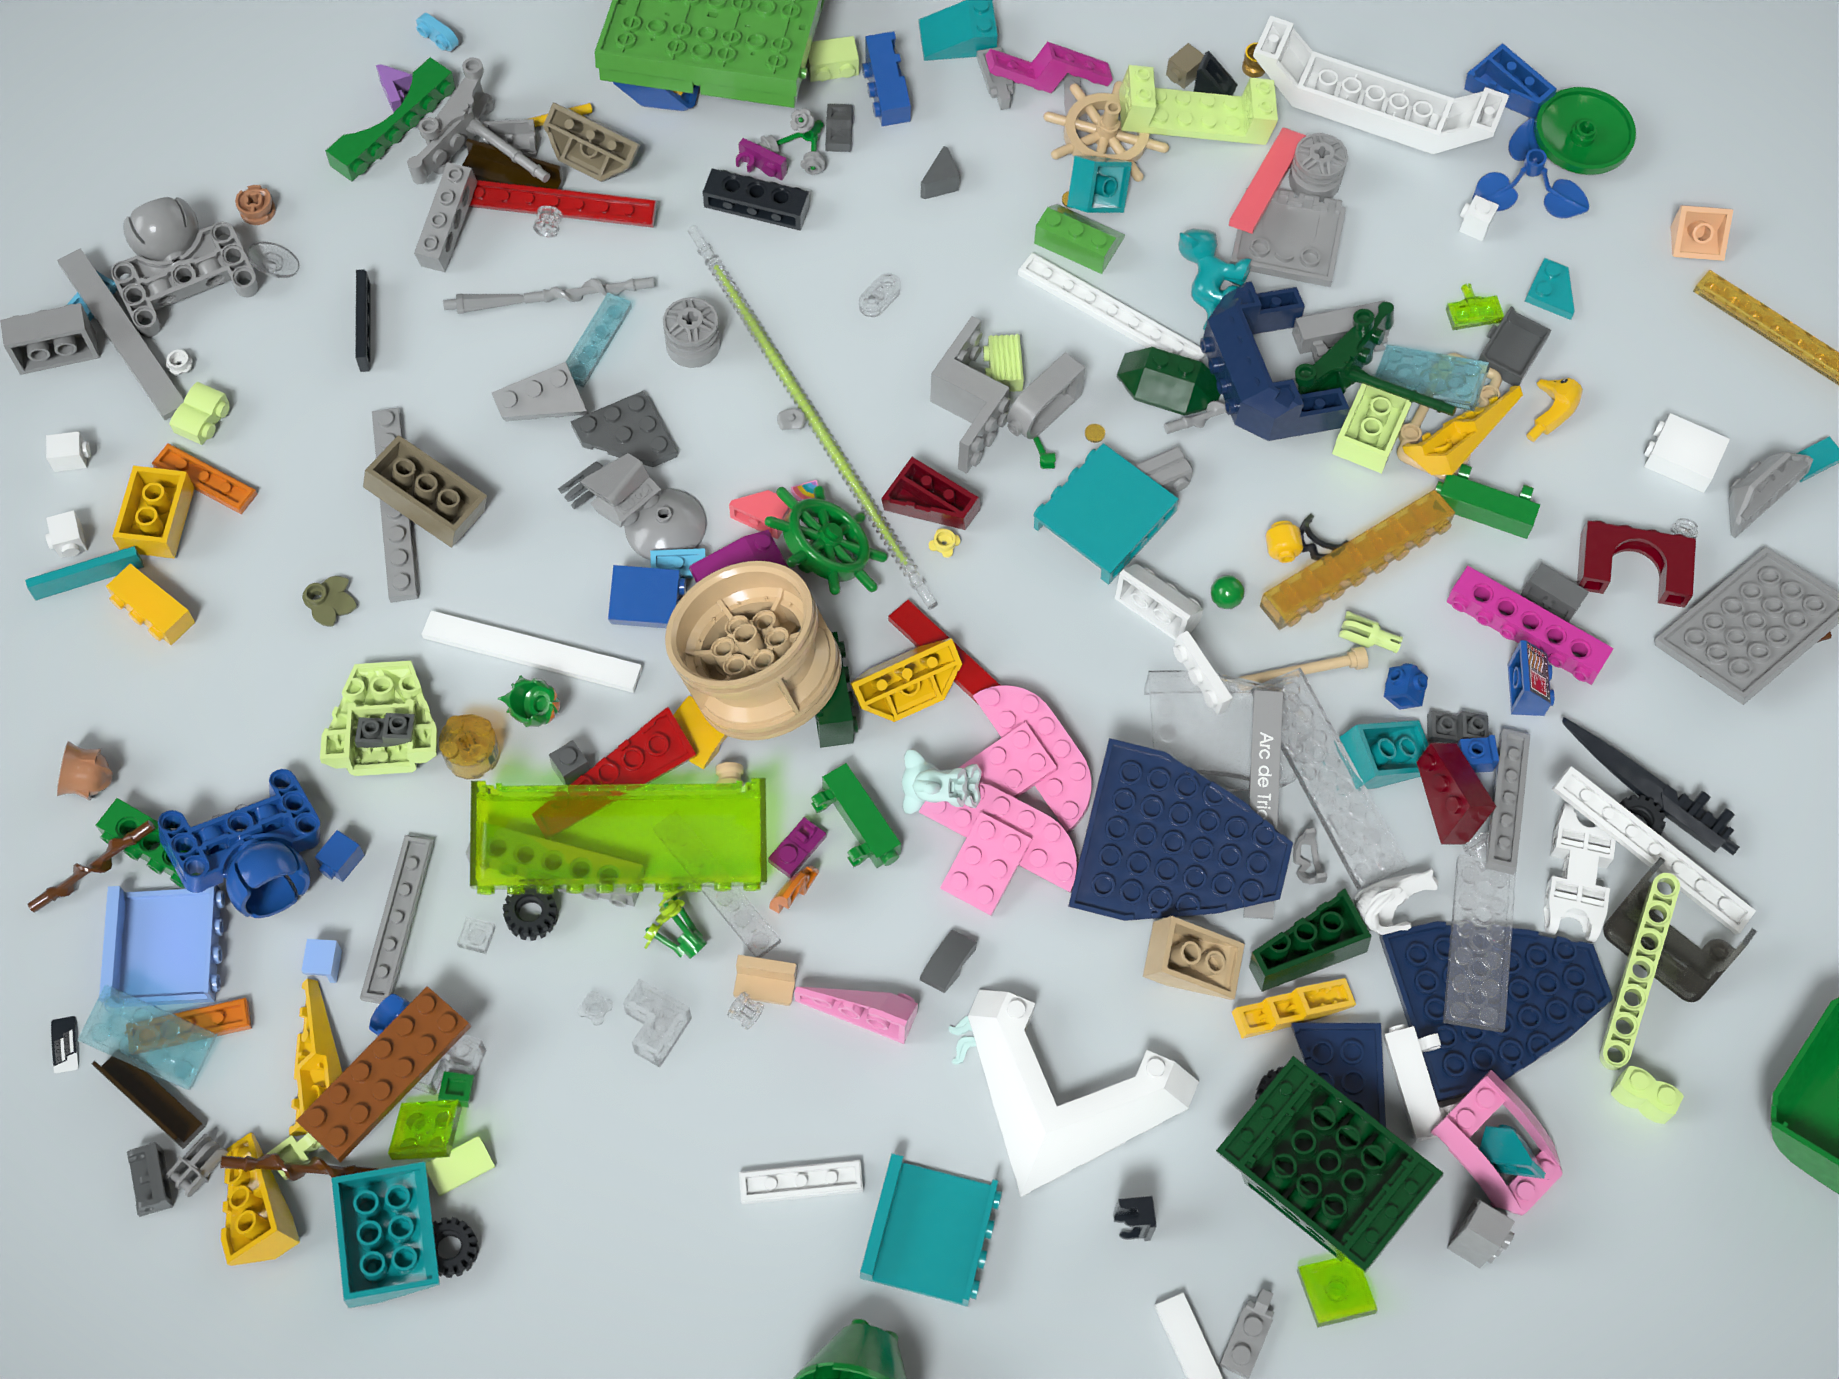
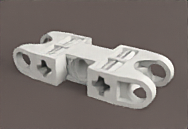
M1569 803L1564 804L1553 830L1550 856L1564 859L1562 878L1552 876L1546 884L1543 905L1544 928L1547 933L1556 934L1560 920L1571 917L1580 922L1583 932L1586 933V941L1595 943L1607 915L1610 888L1596 885L1598 867L1607 869L1613 861L1616 840L1598 826L1587 827L1581 824L1577 818V813L1574 812V807Z

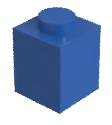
M336 830L316 854L315 858L320 865L318 870L331 880L336 877L344 882L365 855L358 843Z

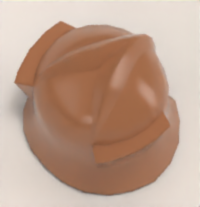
M70 741L67 742L60 767L57 796L76 794L90 801L93 795L98 794L110 785L113 772L109 768L106 758L100 754L101 749H82Z

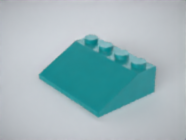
M426 1162L331 1178L343 1299L348 1308L381 1303L440 1285Z

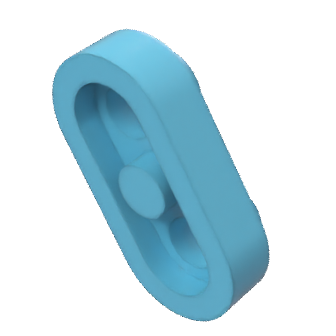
M423 13L416 19V29L419 34L424 38L428 37L434 41L441 50L450 52L458 46L459 41L453 31L430 14Z

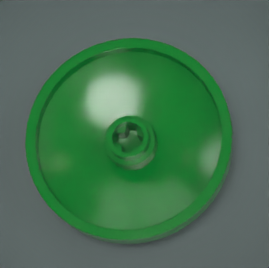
M1571 87L1556 92L1552 98L1540 107L1534 125L1536 141L1540 149L1546 153L1547 158L1565 170L1584 175L1603 174L1619 167L1630 155L1636 140L1635 123L1628 109L1612 95L1589 87Z

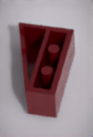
M914 457L909 459L881 498L884 511L962 530L967 529L980 511L978 496Z
M1430 743L1418 759L1417 766L1441 845H1467L1497 806L1457 744Z

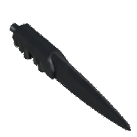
M1563 717V725L1635 794L1639 797L1640 795L1646 796L1645 800L1647 801L1650 798L1653 799V805H1660V813L1664 812L1666 818L1714 853L1720 847L1732 856L1737 852L1740 847L1728 839L1734 831L1733 828L1727 827V824L1735 816L1732 811L1725 808L1716 819L1710 811L1707 812L1703 809L1711 798L1706 792L1701 791L1694 801L1690 800L1689 796L1685 793L1678 797L1677 791L1668 784L1666 785L1611 745Z

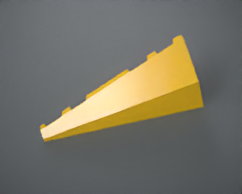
M1512 386L1510 391L1500 399L1498 396L1491 397L1489 405L1480 408L1475 406L1445 422L1443 427L1433 435L1429 432L1423 434L1422 441L1417 444L1407 443L1403 445L1404 453L1431 475H1453L1523 396L1521 387Z
M308 978L302 983V989L305 990L306 994L305 1007H301L299 1011V1016L304 1018L303 1033L297 1034L294 1079L297 1080L298 1095L291 1102V1108L296 1110L295 1125L289 1127V1135L292 1136L308 1133L296 1120L343 1073L318 981Z

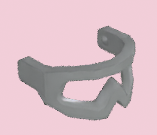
M1315 828L1306 829L1304 834L1298 837L1293 852V863L1301 866L1296 872L1298 878L1303 883L1310 885L1324 883L1328 878L1327 873L1322 872L1319 863ZM1302 844L1311 845L1313 864L1317 873L1313 878H1309L1305 874L1311 863L1301 858Z

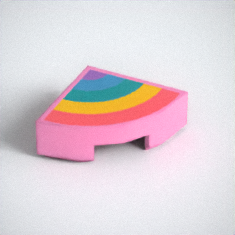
M817 480L792 486L791 492L795 499L801 501L815 498L814 488L818 486Z

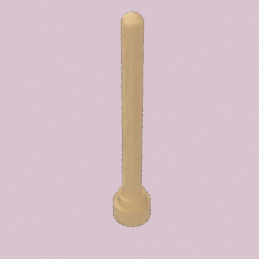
M1364 646L1352 648L1351 652H1347L1345 656L1241 676L1237 678L1236 683L1239 687H1247L1346 666L1356 670L1368 668L1369 665L1368 656Z

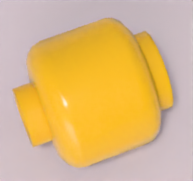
M1278 521L1272 524L1271 528L1266 532L1267 550L1271 558L1279 560L1281 563H1289L1301 554L1303 550L1301 532L1299 527L1290 521Z

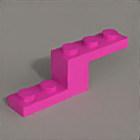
M1048 41L1032 62L991 48L985 55L989 72L993 75L1001 76L1018 84L1022 83L1036 90L1048 93L1054 91L1067 73L1107 87L1113 80L1107 62Z

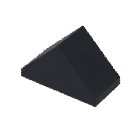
M1210 51L1205 52L1197 70L1193 92L1233 96L1238 84Z

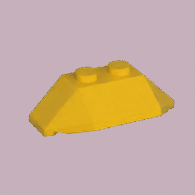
M952 638L917 647L874 666L850 684L861 709L896 722L945 700L962 662Z

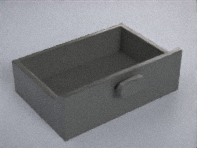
M1511 306L1499 326L1497 327L1493 324L1488 332L1487 337L1490 340L1481 353L1478 362L1498 371L1504 382L1512 386H1519L1546 343L1551 329L1517 313Z

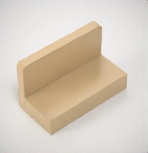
M738 955L736 963L737 976L733 991L735 998L785 1006L791 1005L797 976L796 963Z

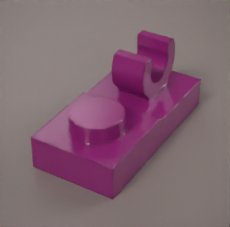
M742 138L738 144L739 154L736 156V167L746 162L748 163L747 172L750 173L757 167L767 176L775 177L782 181L787 175L786 158Z
M804 817L769 856L768 863L787 877L792 878L827 835Z

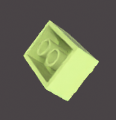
M1361 384L1337 437L1332 454L1382 474L1412 403L1407 399L1366 384Z

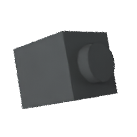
M573 740L549 754L552 769L566 788L590 770L588 761Z

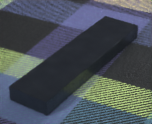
M365 269L356 270L355 358L360 372H369L371 370V283Z

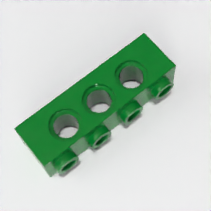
M116 798L95 825L102 834L100 838L108 844L109 840L113 838L122 839L130 830L136 829L148 820L151 821L155 826V830L139 840L137 844L126 847L123 852L136 861L139 858L148 862L146 865L151 870L160 875L163 872L171 876L170 880L181 888H185L160 842L158 821ZM154 843H160L156 849L149 850Z

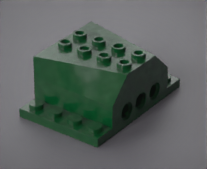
M1292 1056L1216 1150L1217 1154L1241 1172L1244 1183L1338 1260L1342 1262L1346 1257L1365 1273L1444 1175L1436 1166L1294 1056Z

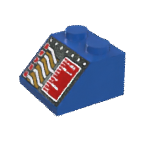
M1520 640L1508 663L1511 715L1545 716L1549 707L1553 706L1555 698L1554 690L1550 689L1549 682L1552 679V665L1548 664L1545 652L1528 641Z

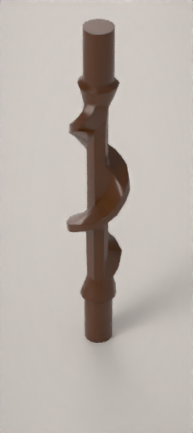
M148 820L132 832H128L122 839L113 838L109 840L106 852L88 865L74 864L73 875L58 886L47 888L45 892L28 903L29 909L35 913L51 901H56L58 897L69 896L74 892L76 882L90 872L106 873L112 868V857L126 847L137 844L139 840L154 831L155 826Z
M276 1153L265 1154L257 1159L248 1155L246 1157L222 1156L220 1168L239 1169L245 1172L254 1169L284 1171L287 1179L292 1181L302 1178L306 1173L328 1174L332 1178L379 1170V1168L356 1167V1165L347 1167L332 1166L316 1156L308 1164L284 1162Z

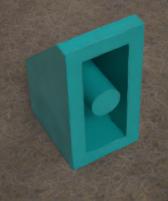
M1500 1124L1498 1127H1485L1479 1150L1498 1173L1545 1178V1171L1526 1141L1516 1133L1515 1128Z

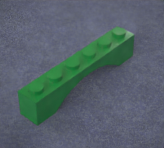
M429 57L413 72L409 92L403 103L392 115L371 128L342 135L325 150L330 167L351 182L364 174L373 162L380 159L393 144L401 140L404 134L417 126L425 115L432 112L445 97L452 94L456 88L452 72Z

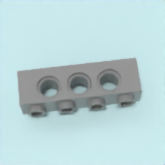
M447 162L414 252L421 267L446 272L477 185L472 168Z

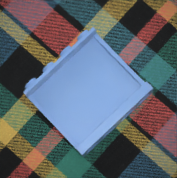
M218 885L200 893H192L187 889L124 892L120 886H108L99 999L107 1008L215 1002L216 992L220 991L221 985L220 976L217 974V964L222 962L221 946H218L219 936H222L224 931L223 919L220 918V908L225 907L224 891H221Z

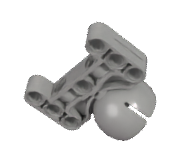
M164 197L149 201L134 209L131 217L125 218L124 235L128 245L137 255L115 263L111 269V275L140 335L154 337L159 333L161 324L155 310L231 280L236 292L242 297H252L258 292L259 285L255 272L231 224L221 221L199 230L196 214L190 205L179 197L175 199ZM221 235H230L226 240L218 239ZM232 257H240L238 262H229ZM123 274H131L127 280H120ZM184 276L192 277L188 282H180ZM243 279H251V282L247 285L239 284ZM135 296L142 297L141 300L138 302H130V300ZM144 319H153L150 324L141 325Z

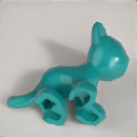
M1189 229L1184 233L1180 232L1178 247L1185 259L1198 265V273L1192 283L1191 296L1198 305L1206 310L1208 320L1224 295L1238 288V286L1231 285L1225 290H1220L1219 288L1224 280L1239 286L1243 285L1250 272L1252 259H1241L1236 264L1226 263L1215 256L1218 245L1215 232ZM1206 320V322H1205V324H1204V327H1203V330H1204V331H1205V328H1206L1207 320Z

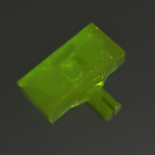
M1465 284L1461 287L1465 299L1459 302L1447 303L1445 309L1452 330L1501 323L1504 318L1497 295L1490 297L1475 296L1471 284Z

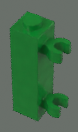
M1465 464L1461 465L1457 476L1446 475L1444 482L1438 481L1433 496L1438 497L1435 508L1525 539L1528 538L1541 505L1530 501L1534 488L1523 485L1519 496H1515L1468 480L1472 467Z
M847 763L822 776V788L824 791L811 797L813 801L811 805L817 813H820L832 803L834 804L860 843L859 846L847 852L849 855L847 859L853 868L863 863L867 858L871 859L876 868L882 865L889 866L897 861L899 855H901L900 841Z

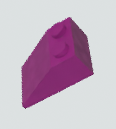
M769 530L744 536L693 563L689 566V570L696 583H698L713 572L737 563L767 561L786 567L788 565Z

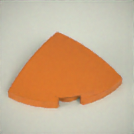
M811 865L795 874L776 893L770 902L769 908L777 913H780L783 907L789 909L798 893L806 894L819 874V870Z

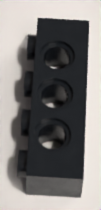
M713 168L702 192L704 208L799 231L802 229L810 207L809 191Z

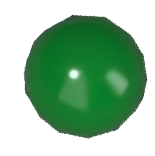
M1223 575L1212 584L1211 599L1219 608L1233 609L1239 606L1244 599V587L1234 576Z

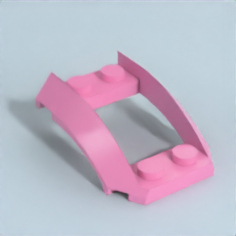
M1492 1070L1431 1131L1434 1136H1437L1449 1148L1448 1151L1472 1175L1488 1196L1493 1208L1505 1209L1510 1211V1213L1522 1216L1563 1175L1555 1145L1541 1123L1524 1102ZM1502 1104L1520 1122L1540 1149L1535 1157L1546 1173L1544 1179L1516 1175L1506 1185L1488 1159L1469 1140Z

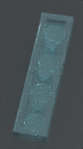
M607 293L566 360L576 385L583 388L630 312L632 308L630 301Z

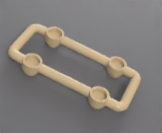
M1449 353L1443 358L1441 364H1436L1431 369L1429 375L1431 383L1425 393L1429 397L1435 398L1439 389L1449 383L1452 376L1450 367L1452 363H1455L1491 379L1489 385H1485L1480 389L1477 397L1478 408L1489 405V399L1493 396H1498L1500 399L1499 387L1502 382L1500 373L1479 362L1457 353ZM1419 405L1411 423L1403 425L1400 430V444L1397 448V457L1402 462L1428 473L1405 454L1402 448L1407 443L1417 444L1421 438L1422 431L1420 426L1430 408ZM1471 454L1462 464H1468ZM1460 467L1453 473V475L1457 474ZM1433 475L1443 480H1445L1446 475Z

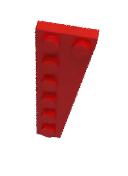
M667 707L642 726L628 740L626 739L608 756L596 763L588 772L571 783L568 788L561 791L536 811L532 817L545 840H550L695 758L696 753L671 710Z

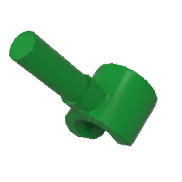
M1035 437L1033 441L1040 455V468L1055 469V453H1046L1040 438Z

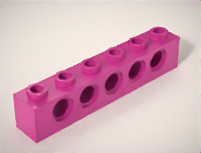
M1470 566L1466 567L1446 601L1455 610L1465 612L1475 618L1481 625L1489 626L1498 631L1506 639L1517 643L1520 640L1528 641L1547 654L1550 664L1568 671L1577 680L1587 682L1592 685L1614 649ZM1475 597L1483 599L1484 602L1478 601ZM1499 611L1506 612L1508 616L1501 614ZM1524 625H1528L1532 629H1527ZM1548 638L1555 640L1557 643L1550 642ZM1572 652L1578 653L1581 658L1576 657Z

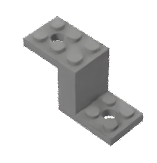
M971 316L931 373L930 402L972 423L959 442L958 469L966 474L972 466L976 467L979 464L983 455L982 451L986 446L990 447L996 437L995 432L999 426L1003 428L1006 424L1007 409L1011 402V399H1009L1010 387L968 366L971 360L975 361L981 352V347L979 346L982 332H980L981 320Z

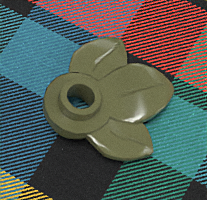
M332 576L327 578L322 584L312 583L305 588L302 595L303 602L311 609L313 619L319 624L332 627L336 622V615H347L357 608L354 599L344 592L349 583L347 578ZM317 595L322 596L317 600H313V598Z

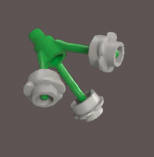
M807 108L797 109L791 115L790 125L794 131H798L797 133L777 141L772 135L760 137L761 142L758 145L779 154L778 146L802 137L804 140L811 142V152H807L804 155L800 164L801 168L811 175H816L825 169L823 156L817 152L818 135L821 129H823L824 124L821 120L814 121L811 111Z

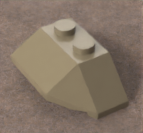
M554 102L543 124L558 161L600 182H604L629 169L640 144Z

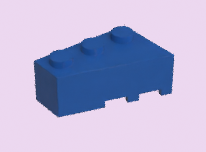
M895 31L865 36V63H862V73L864 79L868 78L869 83H867L869 98H874L875 102L872 103L873 113L875 117H879L881 127L911 122L910 99L905 77L902 76L899 67L901 58L900 54L895 53Z
M1503 43L1467 73L1464 90L1473 94L1483 92L1485 87L1507 94L1509 97L1505 105L1506 108L1536 120L1540 107L1552 98L1557 88Z

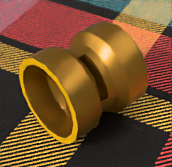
M1252 43L1246 47L1245 58L1242 64L1244 74L1252 78H1258L1265 74L1263 68L1253 57L1258 43Z

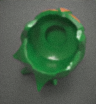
M522 675L519 676L515 684H511L512 690L509 693L498 698V700L503 701L509 707L506 713H510L515 720L523 723L525 727L546 725L555 718V714H558L560 710V700L552 686L548 685L545 680L537 678L528 680Z

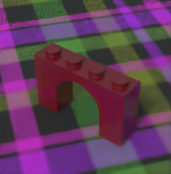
M1599 520L1587 521L1580 537L1577 585L1589 592L1604 594L1611 582L1613 556L1626 551L1637 552L1649 558L1658 570V603L1686 607L1693 596L1696 538L1686 537L1682 534L1660 533L1657 530L1636 529L1629 525L1606 524Z

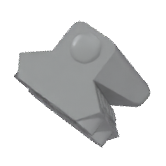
M629 453L580 481L585 488L597 496L590 503L595 510L620 528L634 523L638 519L639 512L642 509L654 506L661 494V488L649 477L643 463Z

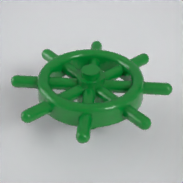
M822 486L814 488L815 498L804 499L799 502L786 488L779 487L776 491L777 496L791 510L784 520L768 516L764 522L767 527L783 531L785 542L793 554L787 559L788 567L794 568L798 566L805 573L813 572L827 579L829 591L832 595L840 593L839 582L849 581L855 577L869 592H875L878 588L877 583L863 569L869 559L885 562L888 556L883 551L870 548L868 538L860 526L866 519L865 514L859 512L851 516L838 505L826 501L825 491ZM800 520H801L807 527L801 526V525H800ZM847 552L853 553V558Z

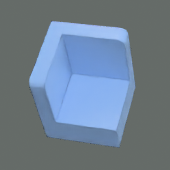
M307 939L302 964L303 974L326 976L330 983H337L342 949L338 942L335 940Z

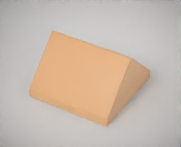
M1681 205L1670 226L1672 256L1724 261L1733 209Z

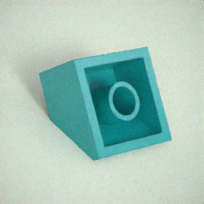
M1074 156L1067 207L1086 213H1124L1132 162L1097 156Z

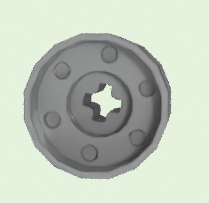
M1324 133L1308 135L1297 144L1289 174L1290 187L1297 196H1299L1300 192L1320 196L1319 202H1323L1324 197L1333 198L1338 193L1348 160V153L1344 144L1334 136Z
M695 297L682 298L673 302L666 309L663 316V328L668 355L675 363L687 368H697L709 364L718 355L720 349L718 318L715 309L707 301Z

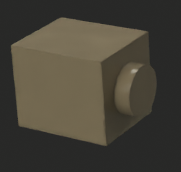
M1187 43L1168 59L1166 76L1173 83H1177L1185 89L1196 79L1197 70L1204 54Z

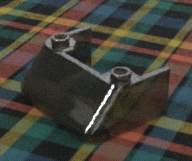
M1662 857L1649 869L1604 924L1603 933L1605 938L1626 956H1629L1646 895L1651 884L1649 880L1665 862V859ZM1656 909L1649 910V916L1652 921L1663 922V919L1654 913ZM1669 925L1654 978L1682 1000L1696 1002L1705 995L1739 956L1757 931L1752 928L1735 948L1722 939H1712L1700 949ZM1641 938L1643 948L1646 950L1655 949V942L1651 938Z

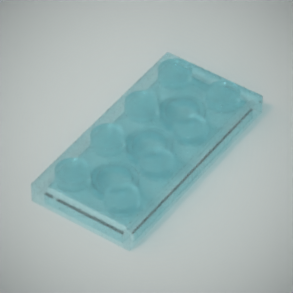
M1387 345L1375 377L1410 390H1417L1418 393L1440 401L1444 400L1446 403L1457 406L1458 409L1475 411L1490 366L1489 362Z
M104 985L78 1041L180 1087L191 1090L218 1034L114 987Z

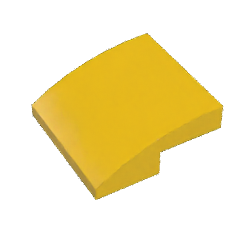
M688 696L673 716L696 753V757L689 760V762L705 769L718 754L720 745L728 736L712 727L705 719L693 697Z

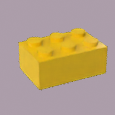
M133 466L112 535L119 550L135 546L139 555L175 559L195 489L187 472Z

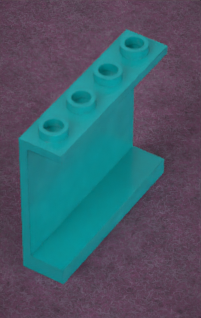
M1103 443L1097 450L1093 449L1089 452L1085 463L1080 468L1076 467L1072 470L1068 481L1063 486L1059 485L1051 494V499L1046 504L1042 503L1039 505L1033 515L1034 529L1039 531L1042 526H1045L1101 569L1100 579L1109 585L1175 514L1179 499Z
M891 1153L860 1270V1279L968 1307L970 1298H977L980 1281L975 1280L977 1268L984 1269L988 1252L983 1250L982 1247L985 1238L991 1239L995 1221L989 1219L992 1208L998 1210L1002 1191L997 1190L998 1180L992 1179V1183L989 1185L903 1163V1156Z

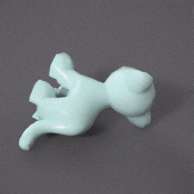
M915 750L906 751L904 755L906 768L902 777V788L905 795L902 807L906 814L915 813L925 802L938 803L947 801L955 807H963L964 804L970 808L977 807L981 801L978 785L982 773L977 764H972L965 768H954L953 770H939L931 763L926 762L921 754Z

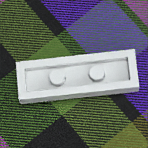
M1188 630L1179 634L1173 647L1176 659L1184 664L1188 670L1190 680L1193 684L1198 685L1202 691L1206 704L1213 708L1217 715L1226 712L1233 697Z

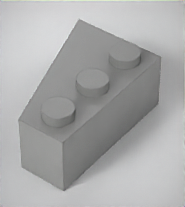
M1474 1198L1447 1249L1476 1267L1481 1268L1487 1261L1492 1263L1495 1257L1501 1254L1503 1249H1507L1515 1233L1510 1231L1515 1221Z

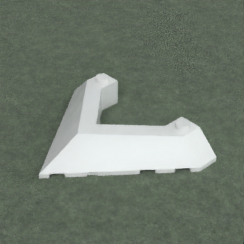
M979 990L968 1014L976 1048L987 1079L988 1089L999 1127L1003 1134L1020 1198L1031 1193L1036 1188L1064 1176L1080 1165L1083 1166L1121 1146L1131 1138L1159 1126L1169 1118L1187 1111L1199 1081L1175 1061L1146 1050L1136 1077L1057 1107L1025 1033L1034 1014L1035 1003L1010 992Z

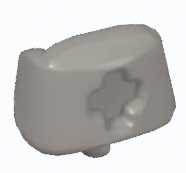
M797 409L783 410L777 416V422L781 430L803 429L806 420L805 414Z

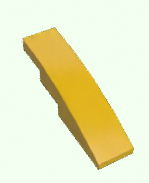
M1346 978L1298 987L1291 993L1267 997L1260 1003L1236 1007L1232 1011V1015L1240 1036L1244 1039L1291 1027V1023H1306L1352 1008L1356 1003Z

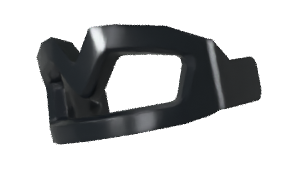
M1310 514L1303 520L1299 528L1303 544L1302 552L1309 551L1311 559L1315 561L1327 562L1337 558L1347 549L1350 542L1346 540L1338 545L1327 543L1317 538L1309 527V524L1315 517ZM1304 532L1306 533L1307 537L1314 543H1305ZM1315 544L1332 550V553L1319 554Z

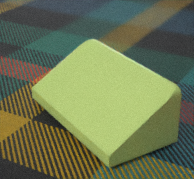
M480 1136L426 1163L427 1173L439 1196L495 1168Z

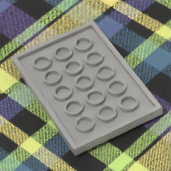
M1765 547L1659 635L1655 640V646L1744 705L1839 624V592L1768 547Z

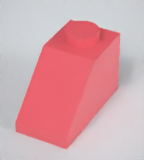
M769 490L731 500L729 504L730 518L758 531L769 530L771 536L776 539L780 537L783 531L767 527L764 522L765 518L772 516L784 520L791 510L776 493Z

